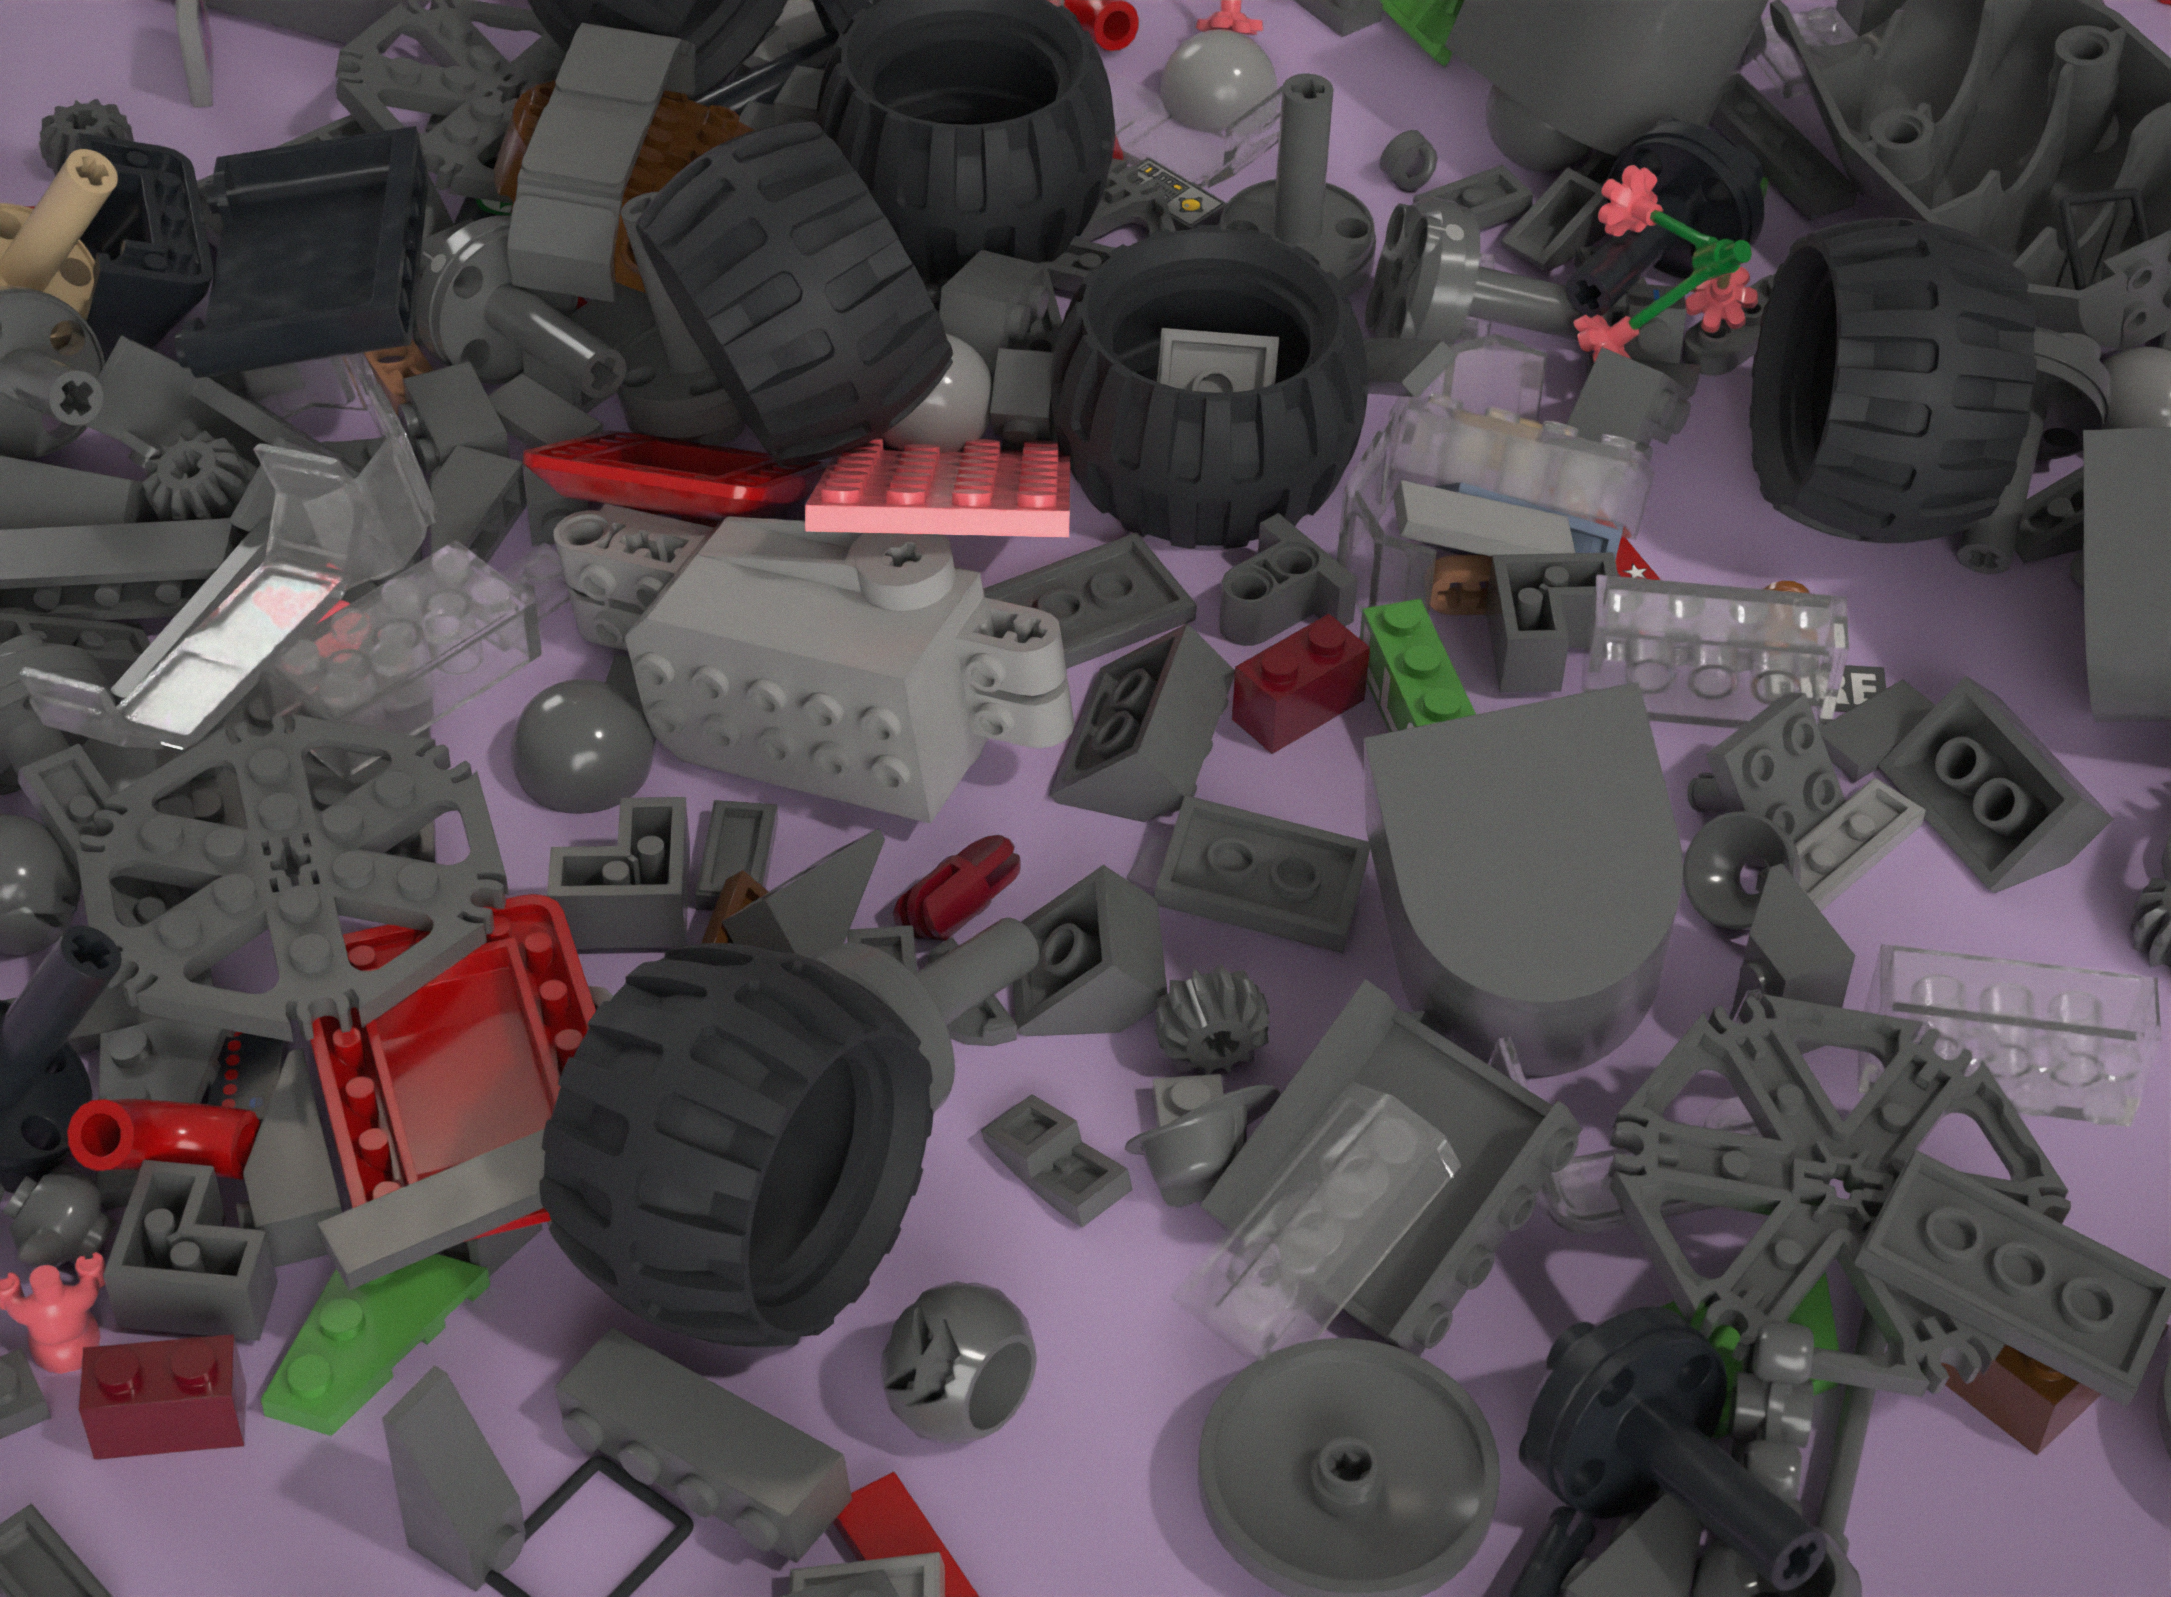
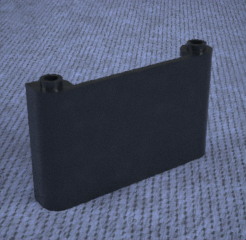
M416 126L216 157L213 180L206 181L205 189L210 211L212 214L220 213L223 230L205 324L199 317L185 319L182 332L175 334L176 354L182 368L190 367L195 378H204L410 346L428 194L426 161Z

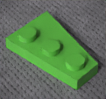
M434 1254L351 1290H348L336 1268L261 1398L264 1415L332 1436L394 1377L392 1368L420 1342L428 1345L446 1328L445 1318L466 1298L473 1302L490 1286L488 1268L440 1254Z

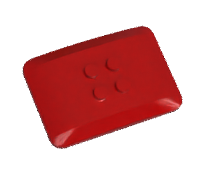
M604 431L524 450L522 464L564 497L619 505L624 508L655 515L659 513L681 515L682 521L714 528L718 522H722L726 517L768 519L779 515L814 491L829 463L814 461L805 464L779 466L775 459L765 452L719 445H704L693 441H673L633 432Z
M528 894L506 898L504 909L485 906V908L492 909L495 927L492 934L486 935L487 942L363 1028L360 1013L355 1007L350 1009L353 1022L351 1031L342 1033L339 1020L333 1016H322L313 1022L314 1039H310V1044L352 1208L545 1129L546 1120L552 1117L561 1088L557 1084L568 1058L574 1057L580 1043L589 1030L587 1024L596 1012L565 913L557 901L544 895ZM388 924L343 934V939L351 966L361 971H373L392 961L427 937L431 932ZM542 1208L469 1240L552 1220L546 1209Z

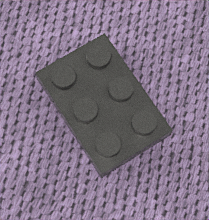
M1185 795L1155 887L1154 898L1158 900V906L1343 953L1370 853L1369 841Z

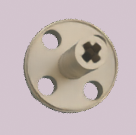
M79 149L72 152L34 209L22 205L0 203V287L22 286L48 293L69 304L85 318L94 284L93 267L95 261L79 239L117 185V172L113 164L106 157L89 149ZM66 320L59 322L52 329L50 340L55 350L64 348L71 339V327Z

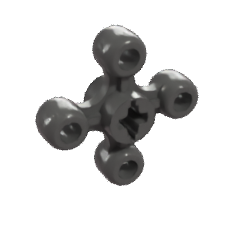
M1770 1321L1759 1326L1753 1350L1748 1357L1741 1360V1367L1744 1372L1736 1371L1733 1378L1728 1416V1435L1730 1439H1734L1730 1456L1784 1502L1791 1503L1797 1498L1801 1479L1802 1458L1797 1447L1805 1448L1807 1446L1812 1424L1814 1388L1812 1380L1808 1379L1813 1362L1814 1336L1812 1331L1803 1325Z

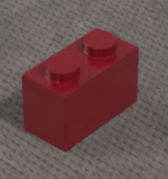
M1327 614L1235 666L1232 720L1266 750L1274 754L1365 700L1370 647L1332 615Z
M230 1334L83 1347L79 1412L94 1460L244 1446L247 1385L235 1336Z

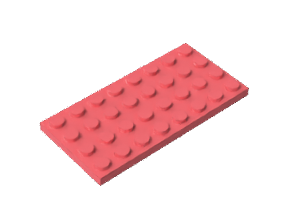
M877 437L872 441L849 451L841 452V454L831 458L805 505V531L1069 537L1070 455H1063L1062 451L1059 452V442L1025 441L1022 451L1000 450L999 440L977 439L966 441L964 451L940 453V446L929 444H910L904 446V451L893 450L883 447V438Z

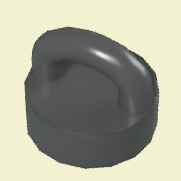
M1408 130L1396 136L1386 146L1379 163L1381 170L1405 191H1413L1421 188L1432 177L1436 169L1438 157L1432 144L1418 130Z

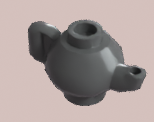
M64 1163L54 1166L42 1177L39 1183L26 1176L2 1212L14 1219L9 1229L18 1251L16 1258L26 1262L33 1268L42 1265L57 1267L67 1261L75 1264L79 1256H85V1259L93 1258V1253L100 1250L117 1221L101 1212V1193L95 1185L96 1181Z

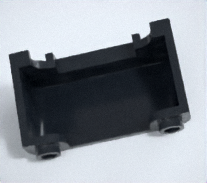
M78 132L73 152L79 149H89L102 154L113 164L118 176L117 185L79 239L95 261L93 267L94 284L84 319L97 337L106 363L121 335L152 349L208 294L214 269L195 170L191 160L179 151L165 146Z

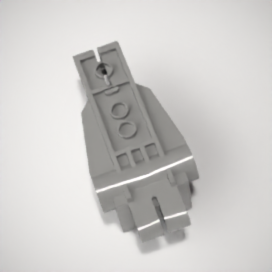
M605 504L600 511L586 510L573 513L561 520L553 531L579 634L585 640L629 652L644 715L651 733L683 762L931 824L968 768L980 757L984 745L989 738L1030 748H1047L1065 741L1072 734L1075 724L1059 621L1052 614L1043 610L986 598L984 588H982L980 572L954 567L950 540L944 534L805 531V521L726 517L713 528L610 504Z

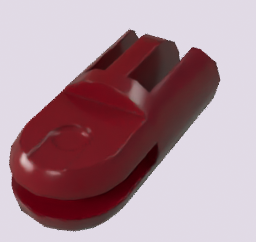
M1002 835L986 836L971 843L957 855L946 857L933 871L897 900L893 910L895 925H913L914 938L917 939L925 938L943 941L949 939L975 916L980 915L991 904L992 899L1019 875L1021 860L1018 854L1013 853L1015 846L1012 841Z

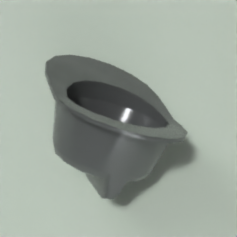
M1256 1085L1223 1094L1167 1125L1136 1135L1126 1142L1125 1150L1130 1154L1144 1155L1154 1181L1158 1185L1163 1200L1168 1206L1180 1208L1203 1201L1247 1142V1125L1266 1114L1280 1097V1091L1272 1085Z

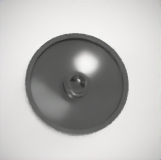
M1355 1338L1317 1339L1284 1347L1260 1358L1240 1372L1223 1389L1207 1416L1201 1436L1198 1486L1202 1506L1214 1534L1225 1550L1248 1573L1265 1585L1290 1597H1422L1438 1589L1463 1570L1480 1549L1491 1527L1499 1492L1500 1466L1496 1442L1487 1420L1471 1396L1458 1382L1429 1361L1395 1346Z

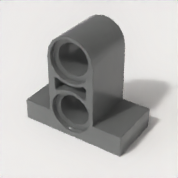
M1277 513L1260 523L1258 554L1231 568L1224 574L1221 584L1220 633L1233 644L1254 646L1267 641L1313 614L1319 619L1330 614L1341 624L1347 626L1354 622L1358 578Z

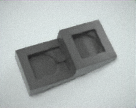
M1033 1094L981 1130L984 1142L1023 1183L1046 1203L1081 1228L1133 1190L1129 1171L1126 1167L1082 1142L1077 1120Z

